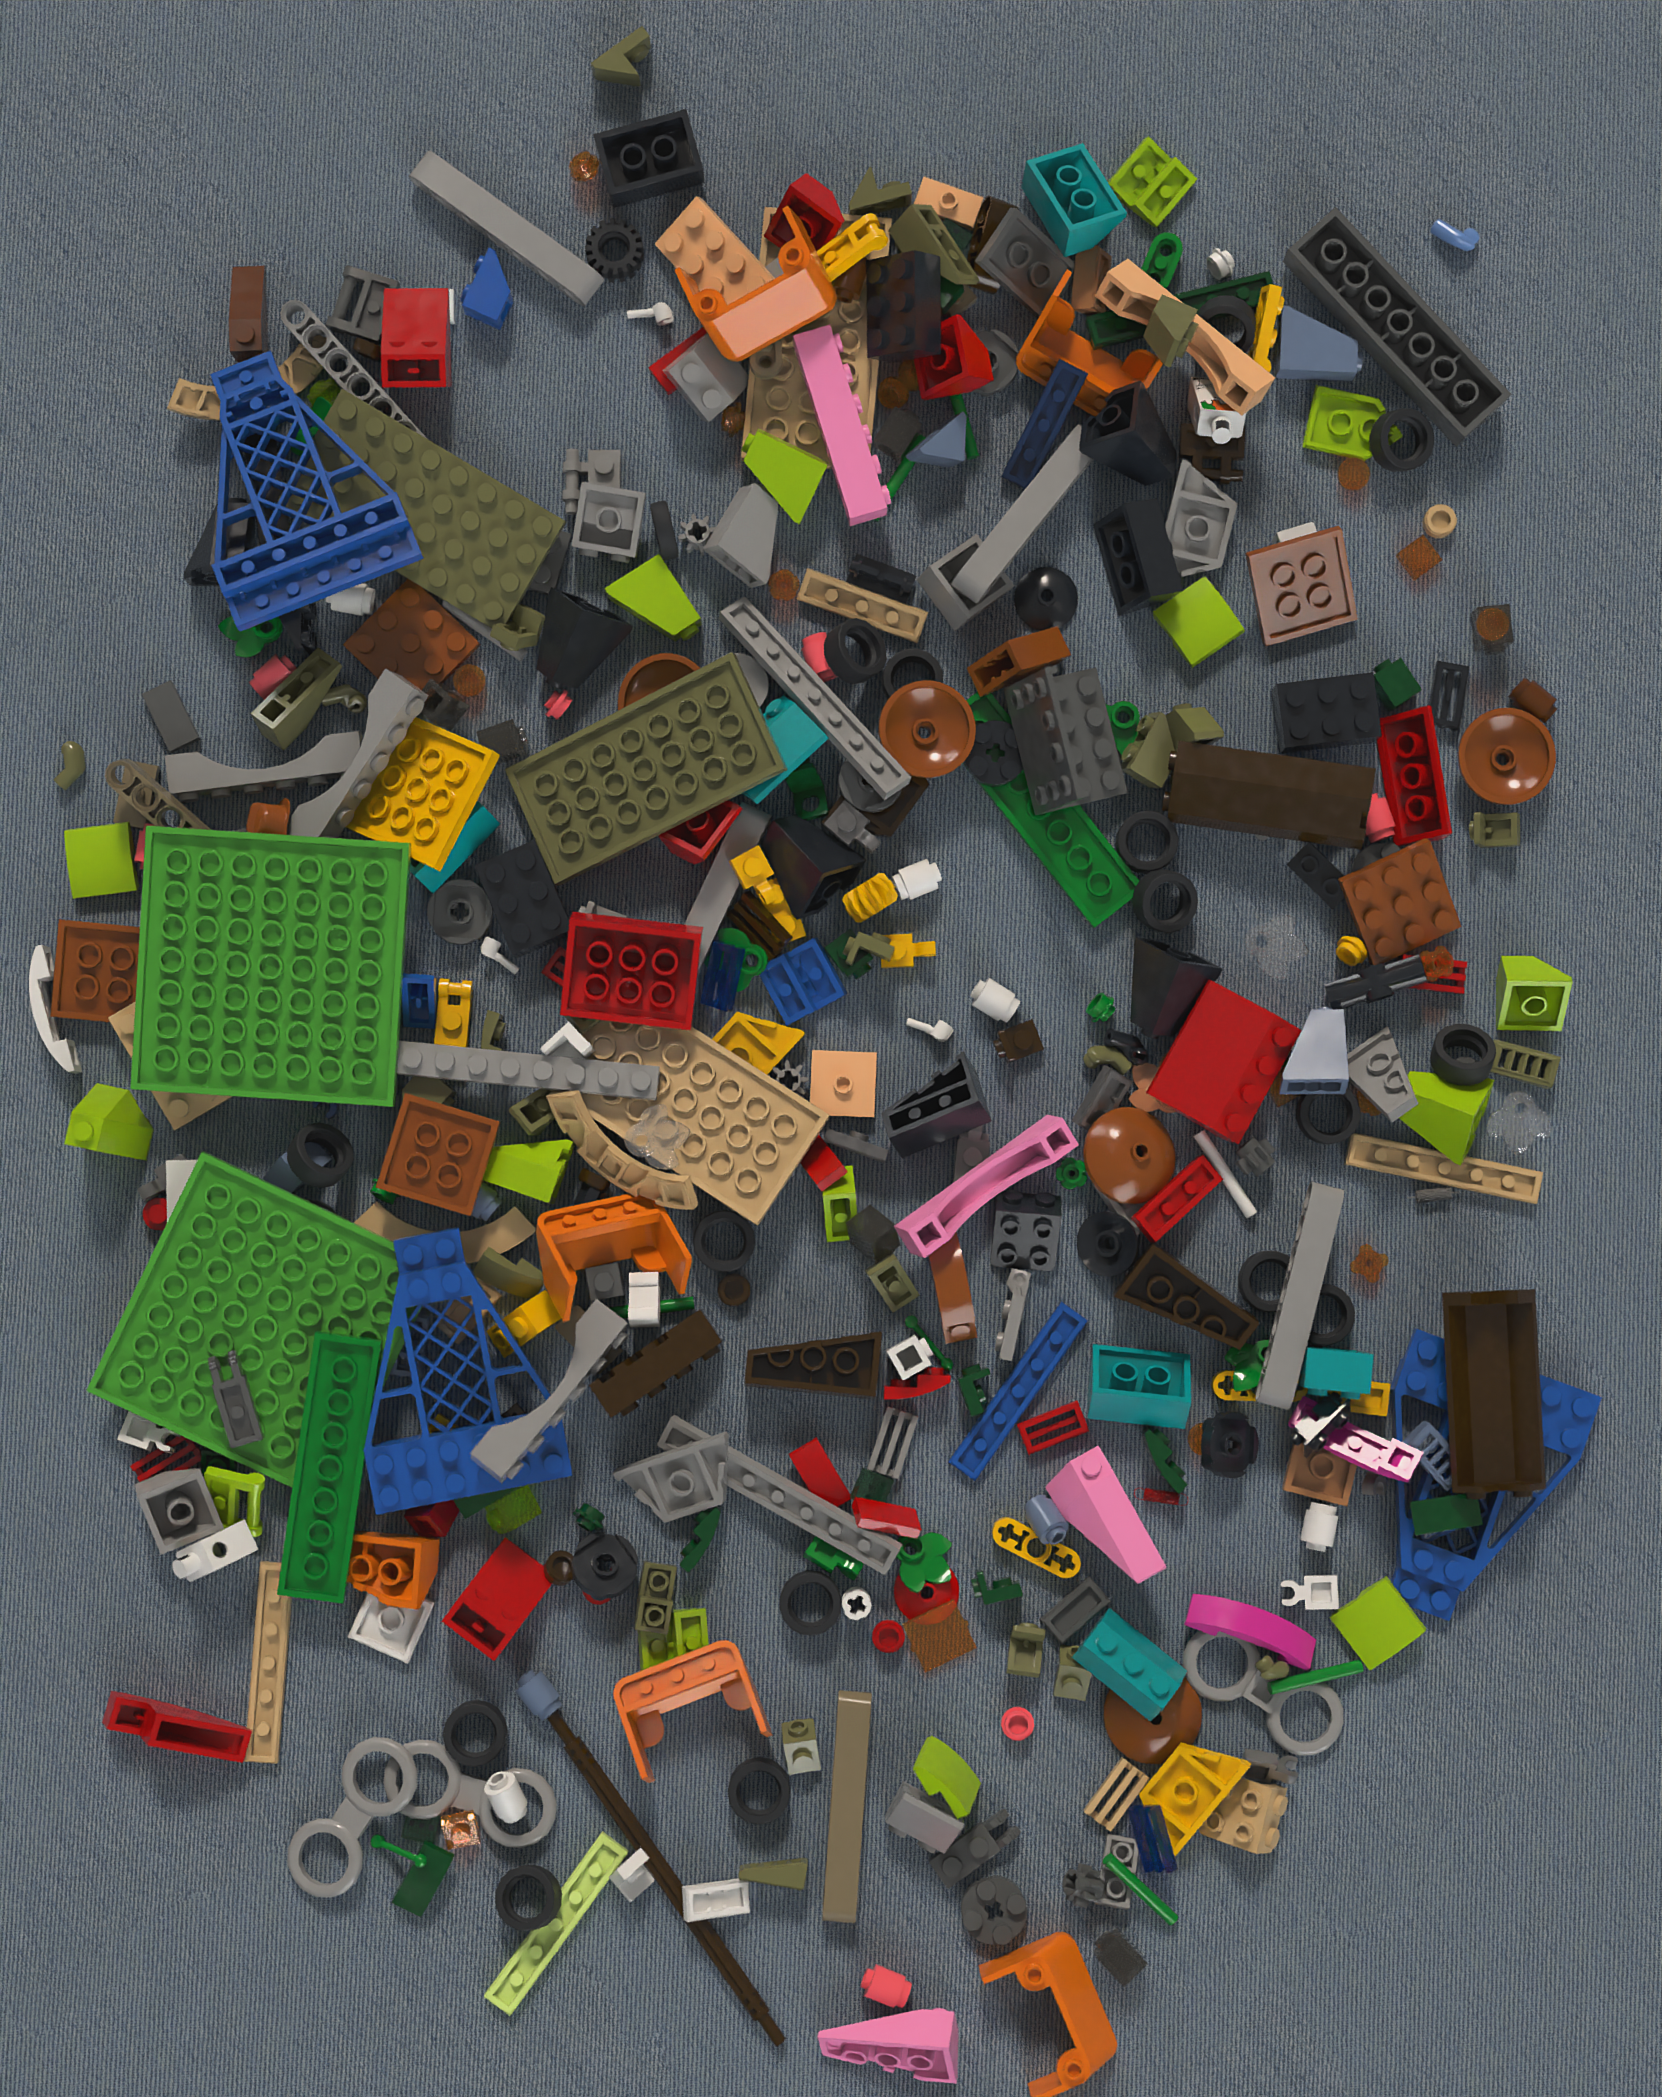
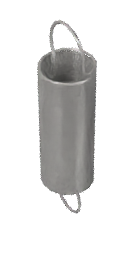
M1450 1187L1417 1190L1415 1191V1196L1407 1198H1416L1417 1203L1449 1200L1452 1198V1193L1459 1192H1451Z

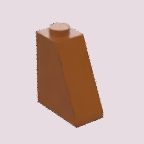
M1058 626L1008 640L967 667V670L980 697L1014 684L1043 668L1055 666L1071 656V653Z

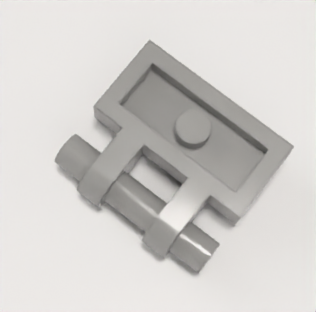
M578 449L566 450V461L563 462V473L566 474V489L562 491V501L565 502V514H577L580 490H578L579 475H588V483L621 488V450H588V462H579Z

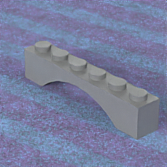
M385 668L368 695L366 731L360 749L351 766L328 791L311 801L297 806L288 821L287 835L338 838L344 827L352 821L354 812L362 799L370 793L372 784L378 774L388 765L389 757L396 746L404 740L407 733L406 730L413 719L423 710L424 702L429 695L401 675Z
M359 731L326 735L315 747L299 758L283 765L266 769L229 767L212 761L198 752L165 755L168 790L176 799H179V802L188 803L198 801L199 796L211 794L212 798L219 799L230 797L233 791L243 790L244 794H258L263 792V788L276 786V790H290L296 788V783L308 782V786L328 784L327 779H341L351 766L360 749L363 736Z
M596 1299L576 1323L573 1357L565 1377L555 1392L541 1406L526 1416L507 1424L491 1427L470 1453L471 1460L500 1483H503L507 1477L512 1480L522 1469L524 1463L521 1460L526 1453L530 1451L533 1454L545 1440V1437L542 1436L543 1432L549 1425L554 1428L564 1417L566 1411L563 1408L569 1400L577 1401L585 1391L587 1386L584 1382L592 1373L594 1376H597L608 1361L604 1357L611 1348L617 1351L627 1339L628 1335L625 1333L627 1322Z

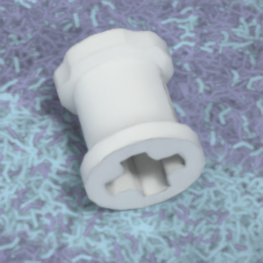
M851 1587L845 1591L842 1597V1607L845 1615L850 1619L859 1620L869 1614L871 1599L865 1589ZM857 1596H861L862 1604L865 1605L864 1608L857 1607L855 1611L851 1610L849 1598L855 1600Z

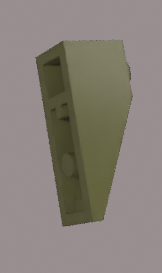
M911 204L888 230L895 240L896 248L901 253L916 250L940 256L941 276L955 284H977L980 281L931 205Z
M317 648L250 713L261 735L284 751L309 725L341 670V663L320 648Z

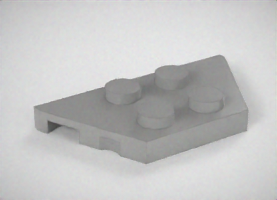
M1183 459L1180 463L1165 523L1168 539L1173 547L1177 571L1181 577L1222 567L1237 508V503L1219 490L1207 477L1205 478L1191 466V463Z
M726 1431L618 1467L613 1472L614 1478L618 1481L623 1479L636 1491L634 1495L643 1504L649 1505L653 1512L665 1523L721 1505L726 1500L728 1432Z

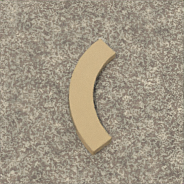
M321 335L315 336L312 341V347H323L327 338ZM299 343L295 351L278 369L282 379L298 396L315 380L323 370V367ZM179 378L167 410L197 419L221 421L220 399L215 386L201 385Z
M552 1091L546 1096L551 1111L562 1132L568 1133L578 1147L576 1151L605 1179L635 1197L641 1195L654 1200L655 1204L684 1210H694L697 1207L698 1201L690 1176L670 1174L653 1169L624 1153L597 1126L583 1102L580 1091Z
M378 1201L354 1222L391 1241L436 1232L418 1228L399 1219ZM515 1206L505 1215L489 1224L472 1230L461 1231L460 1236L465 1260L467 1263L478 1262L488 1247L499 1254L507 1252L536 1232V1227Z

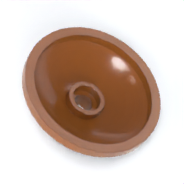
M673 653L655 654L641 660L631 668L621 684L618 694V711L700 669V667L690 659Z
M922 680L909 683L891 695L881 711L878 734L881 745L909 775L920 778H935L952 772L965 761L974 745L976 724L971 707L958 691L941 682ZM920 728L927 729L929 737L921 738L918 730Z
M1498 708L1480 715L1466 728L1460 739L1457 759L1463 780L1477 796L1494 804L1515 805L1533 798L1548 784L1555 768L1556 750L1548 729L1535 716L1520 709ZM1498 755H1503L1506 758L1505 765L1498 764Z
M1121 1107L1108 1111L1092 1124L1084 1142L1083 1157L1088 1176L1095 1187L1113 1201L1130 1205L1147 1202L1171 1181L1174 1174L1176 1158L1171 1136L1156 1117L1144 1110L1133 1107ZM1136 1147L1142 1150V1157L1137 1155Z
M1184 1677L1177 1691L1160 1712L1161 1719L1157 1723L1150 1722L1110 1688L1103 1706L1104 1725L1112 1743L1128 1758L1145 1764L1164 1763L1181 1742L1192 1745L1198 1736L1202 1722V1707L1199 1696L1190 1686L1186 1677Z

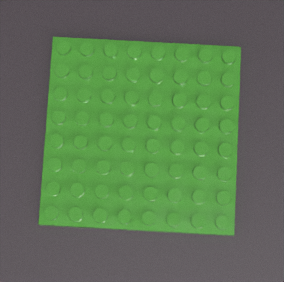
M146 826L130 1089L394 1107L411 843Z
M203 1151L192 1170L86 1391L287 1486L293 1487L315 1332L322 1331L382 1340L377 1374L378 1381L399 1277L394 1243L383 1236ZM423 1305L421 1306L417 1314L414 1316L412 1321H416ZM416 1306L406 1308L408 1317ZM397 1326L394 1329L383 1387L405 1344L401 1326ZM236 1350L243 1368V1375L246 1374L265 1438L231 1449L212 1385L214 1383L208 1365V1358L216 1356L221 1365L223 1381L234 1378L228 1363V1352Z

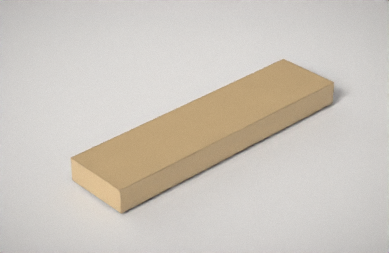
M809 568L806 570L797 596L799 601L849 619L858 618L865 620L876 629L915 643L919 641L929 613L928 611Z

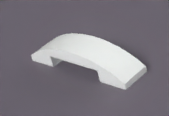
M44 945L35 946L29 972V995L33 1017L43 1042L55 1060L67 1072L78 1074L82 1072L75 1042L69 1039L60 1040L55 1017H50L51 1001L46 982L54 980L55 964L51 949Z

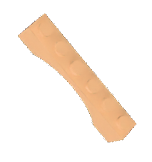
M1126 259L1107 272L1095 295L1096 298L1118 316L1132 319L1148 325L1153 309L1162 294L1181 302L1129 259ZM1196 314L1193 322L1199 325L1186 351L1206 372L1217 396L1242 416L1262 401L1275 377Z

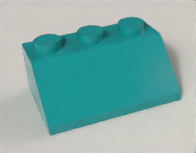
M1083 143L1026 161L1021 188L1064 257L1092 249L1126 218V210Z
M785 696L772 701L766 707V712L763 716L788 770L742 793L756 804L763 800L829 739L793 701Z
M477 800L442 870L439 872L410 858V872L427 889L434 893L500 825L499 821Z
M1093 1344L1087 1394V1419L1179 1429L1186 1428L1191 1406L1190 1354Z
M1110 1607L1072 1656L1075 1661L1149 1721L1164 1709L1181 1685L1187 1672L1185 1668Z

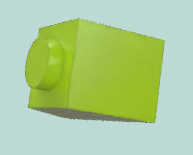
M853 1165L844 1166L848 1172L822 1191L827 1242L859 1239Z

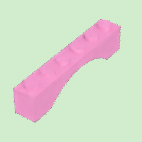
M1046 1115L897 1223L894 1228L911 1254L925 1258L949 1241L959 1227L990 1199L1026 1176L1055 1163L1079 1144L1063 1118Z

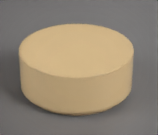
M1443 504L1432 506L1423 517V528L1433 538L1448 536L1454 530L1457 523L1455 512L1452 508Z

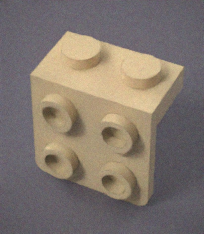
M1241 1777L1198 1830L1204 1836L1255 1854L1272 1853V1849L1276 1847L1279 1841L1280 1832L1278 1825L1280 1817L1285 1813L1288 1799L1285 1797L1287 1788L1277 1784H1260Z

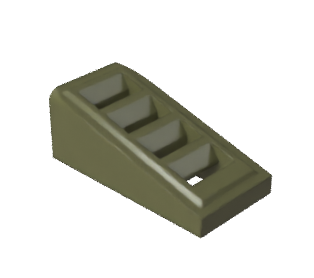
M1493 1039L1496 1055L1491 1073L1545 1089L1552 1088L1561 1057ZM1502 1049L1508 1051L1503 1068L1498 1067ZM1515 1053L1520 1054L1516 1071H1513L1511 1067ZM1530 1057L1534 1060L1532 1063L1530 1074L1528 1075L1524 1072L1526 1069L1528 1058ZM1542 1061L1547 1062V1064L1545 1067L1543 1078L1538 1077V1073L1540 1070Z
M808 1858L740 1865L738 1878L744 1881L802 1890L805 1885Z

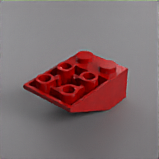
M384 288L381 337L382 388L452 387L449 288Z
M505 1537L442 1619V1622L495 1661L552 1585L544 1575V1565Z

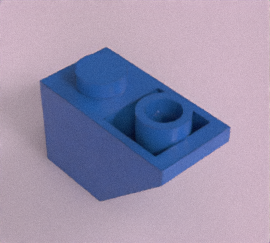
M488 248L485 256L481 255L478 258L474 268L476 276L471 285L467 284L465 286L460 301L462 302L465 315L501 330L513 304V299L494 249Z

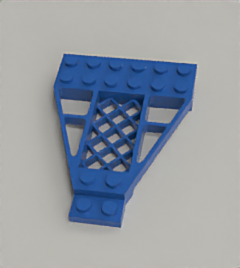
M271 350L210 374L220 399V420L222 423L215 563L212 565V568L239 632L424 559L397 492H394L294 393L293 389L282 379ZM286 421L293 423L287 436L274 432L278 424ZM313 426L317 427L353 463L335 471L327 472L310 428ZM300 428L307 444L295 440ZM255 433L262 435L256 448L244 444L248 436ZM270 439L283 443L277 456L264 452ZM291 447L303 451L297 464L285 460ZM242 452L252 455L248 465ZM311 456L318 472L306 468ZM235 458L251 502L228 513L230 462ZM260 459L273 463L267 476L254 472ZM281 466L293 471L287 484L275 480ZM364 473L386 495L342 513L333 487L340 481ZM302 474L314 478L308 492L296 488ZM252 479L263 483L258 493ZM321 484H323L328 500L316 495ZM271 486L283 490L277 504L265 500ZM292 494L304 498L298 512L286 508ZM312 502L325 506L319 520L306 515ZM263 507L273 510L269 521ZM332 511H333V513H334L335 516L329 518L330 515H331V513H332ZM282 514L294 518L288 532L275 528ZM257 516L267 543L225 559L227 526L249 517ZM302 522L311 525L309 527L299 530ZM274 535L279 536L281 538L275 540Z
M459 1227L394 1239L393 1243L399 1277L364 1446V1455L376 1515L573 1476L562 1419L554 1428L549 1425L543 1432L542 1436L545 1437V1440L533 1454L530 1451L526 1453L521 1460L524 1463L522 1469L512 1480L507 1477L503 1483H500L471 1460L470 1453L491 1427L507 1424L527 1415L522 1414L506 1418L501 1416L495 1386V1379L498 1376L528 1371L546 1400L551 1394L466 1262ZM471 1295L473 1305L462 1297ZM449 1299L442 1311L429 1304ZM455 1299L471 1309L461 1324L445 1315ZM422 1305L438 1315L428 1331L412 1321ZM416 1306L408 1317L406 1308ZM486 1309L490 1312L522 1364L498 1369L491 1365L482 1310ZM473 1313L475 1314L479 1337L464 1327ZM441 1319L457 1328L448 1343L432 1334ZM397 1326H401L412 1383L406 1387L384 1391L382 1388L394 1329ZM410 1326L424 1334L415 1350ZM461 1331L477 1341L467 1356L451 1347ZM428 1338L444 1348L434 1363L418 1353ZM479 1346H481L485 1369L471 1360ZM447 1351L463 1360L454 1375L438 1366ZM416 1358L430 1367L421 1382ZM466 1364L482 1373L473 1388L457 1379ZM434 1370L450 1380L440 1395L424 1385ZM485 1378H487L491 1401L477 1392ZM453 1383L469 1392L460 1407L444 1398ZM422 1390L437 1399L427 1414ZM404 1394L414 1395L422 1433L420 1435L373 1444L372 1438L380 1399ZM473 1396L488 1405L479 1420L463 1411ZM440 1402L456 1412L446 1427L431 1417ZM493 1410L494 1420L484 1422L488 1414ZM460 1415L473 1423L471 1425L451 1428ZM428 1422L440 1429V1431L430 1432Z
M1414 1328L1404 1358L1400 1359L1390 1387L1392 1390L1393 1438L1400 1442L1403 1441L1401 1397L1407 1395L1444 1410L1437 1431L1447 1441L1449 1438L1444 1338ZM1540 1374L1544 1447L1566 1454L1567 1459L1546 1482V1489L1539 1490L1538 1493L1533 1492L1530 1502L1489 1548L1487 1543L1506 1491L1492 1492L1488 1505H1486L1484 1499H1478L1483 1510L1481 1511L1483 1524L1480 1525L1477 1536H1475L1471 1527H1466L1472 1542L1456 1549L1449 1535L1454 1530L1436 1532L1427 1537L1424 1534L1418 1535L1420 1540L1413 1537L1415 1530L1411 1508L1407 1517L1405 1515L1404 1481L1395 1480L1397 1546L1396 1568L1391 1583L1410 1607L1450 1621L1460 1591L1464 1592L1580 1460L1602 1397ZM1436 1445L1425 1457L1430 1460L1440 1450L1439 1446ZM1440 1460L1434 1465L1436 1470L1442 1465ZM1425 1469L1422 1472L1413 1501L1431 1499L1429 1490L1440 1486L1436 1481L1432 1483L1433 1478ZM1446 1472L1442 1474L1445 1480L1450 1476H1447ZM1451 1487V1488L1448 1490V1492H1449L1450 1495H1453V1494H1455V1493H1452V1487ZM1444 1535L1451 1551L1428 1542ZM1472 1548L1469 1558L1460 1555V1553Z

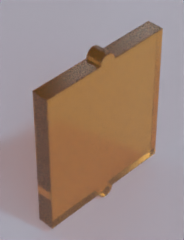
M954 1599L902 1623L911 1642L910 1650L916 1653L925 1673L977 1648L967 1628L969 1622L967 1619H963Z

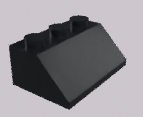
M1157 498L1124 503L1093 524L1119 616L1167 601L1183 591L1181 575L1177 571L1173 547L1168 539L1164 525V515L1160 510Z

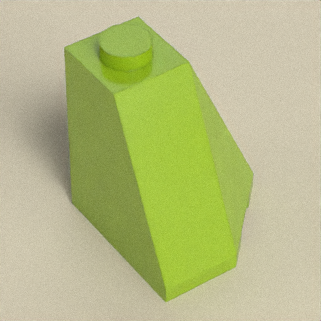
M1409 1071L1408 1078L1419 1104L1403 1114L1399 1119L1455 1164L1461 1165L1472 1147L1476 1136L1475 1132L1488 1106L1494 1080L1486 1078L1481 1083L1462 1086L1447 1082L1436 1073Z
M96 1083L73 1109L64 1144L147 1161L154 1128L148 1118L144 1116L130 1090Z
M566 1139L494 1146L483 1180L532 1198L555 1204L575 1143Z

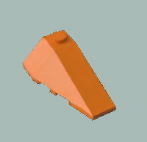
M355 1531L347 1582L351 1583L353 1588L361 1592L366 1591L379 1598L378 1601L387 1606L420 1609L438 1572L440 1538Z

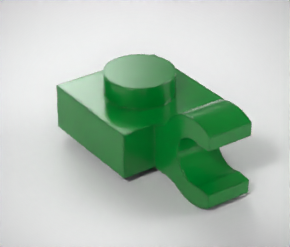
M815 1536L803 1557L830 1574L835 1567H838L846 1577L855 1581L864 1566L861 1561Z

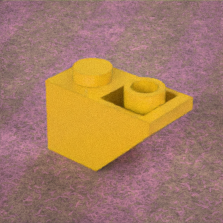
M544 1290L504 1317L503 1321L520 1347H522L559 1321L561 1317L550 1295ZM497 1323L486 1331L504 1358L514 1352Z

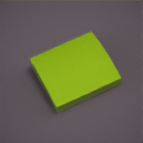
M1148 136L1137 146L1109 179L1108 183L1113 187L1115 195L1124 205L1156 228L1197 181V178L1176 157L1170 158Z
M1205 576L1152 612L1154 619L1172 639L1173 646L1192 668L1245 632L1231 608Z
M130 822L64 831L67 868L73 899L138 890L139 882L133 858L136 852Z
M1387 1576L1361 1591L1357 1598L1337 1609L1330 1616L1331 1621L1369 1671L1405 1648L1427 1629Z
M706 1608L672 1610L668 1634L637 1630L640 1670H645L709 1645Z
M934 1736L927 1737L913 1766V1770L929 1796L941 1791L956 1818H962L969 1814L981 1782L969 1765L952 1748Z

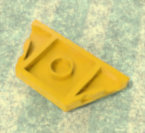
M736 1012L712 1040L768 1075L773 1070L772 1068L776 1067L801 1040L805 1032L797 1028L794 1029Z
M1182 1742L1178 1745L1139 1793L1145 1809L1151 1815V1823L1156 1833L1159 1832L1165 1845V1853L1168 1859L1171 1861L1250 1768L1251 1763L1249 1761Z

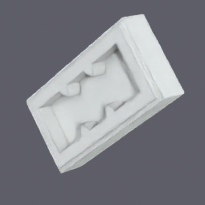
M736 1878L682 1886L683 1915L686 1922L750 1913L748 1881Z

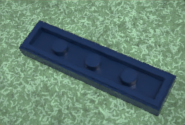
M1061 359L1058 360L1001 475L1002 478L1024 489L1027 488L1039 473L1088 375L1087 372Z

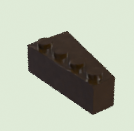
M1155 1242L1148 1245L1113 1292L1115 1298L1132 1303L1146 1311L1170 1319L1177 1324L1189 1327L1239 1350L1260 1324L1255 1316Z
M699 1309L589 1384V1387L610 1418L619 1412L624 1417L639 1407L636 1402L638 1399L646 1394L652 1398L667 1388L663 1382L674 1375L678 1380L692 1371V1362L700 1357L706 1361L721 1351L718 1344L723 1342L703 1310Z
M882 1331L748 1350L744 1386L874 1400L877 1389Z

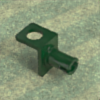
M808 757L785 778L793 793L796 815L806 821L829 814L824 782L814 764L810 763V757ZM807 798H818L820 804L817 809L810 812L803 810L802 806Z

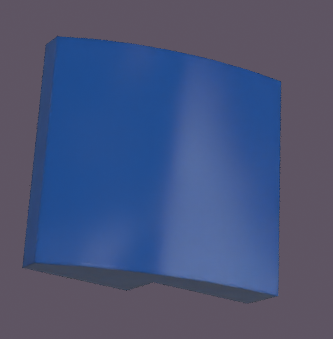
M814 937L788 953H784L768 962L765 971L759 975L786 1026L799 1021L848 994L818 937Z

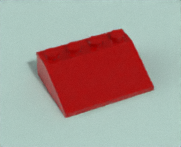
M573 912L569 918L560 1015L691 1030L703 927Z
M1208 980L1147 1089L1146 1094L1219 1138L1239 1144L1302 1030L1254 1002L1212 980Z

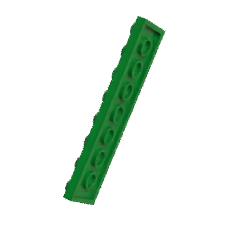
M976 692L966 700L973 712L976 726L994 720L1004 721L1012 725L1010 716L991 693L980 697L979 693ZM993 745L992 749L986 750V755H990L993 762H998L999 757H1004V751H1000L998 745ZM1024 769L1016 779L1004 786L991 787L977 781L1093 929L1133 898L1134 889L1139 882L1138 878L1080 805L1035 816Z
M322 1331L315 1332L277 1595L341 1604L345 1601L365 1463L364 1446L374 1401L382 1340Z

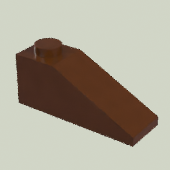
M265 266L232 267L229 346L230 353L237 363L269 351Z

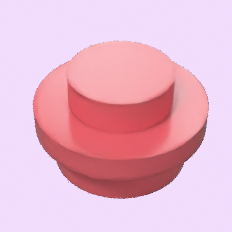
M565 689L561 693L555 690L545 702L544 706L548 709L545 715L548 718L552 716L558 720L573 701V699L567 696L568 691Z
M1012 1707L1003 1714L1001 1727L1008 1738L1020 1741L1031 1735L1034 1729V1719L1027 1709Z

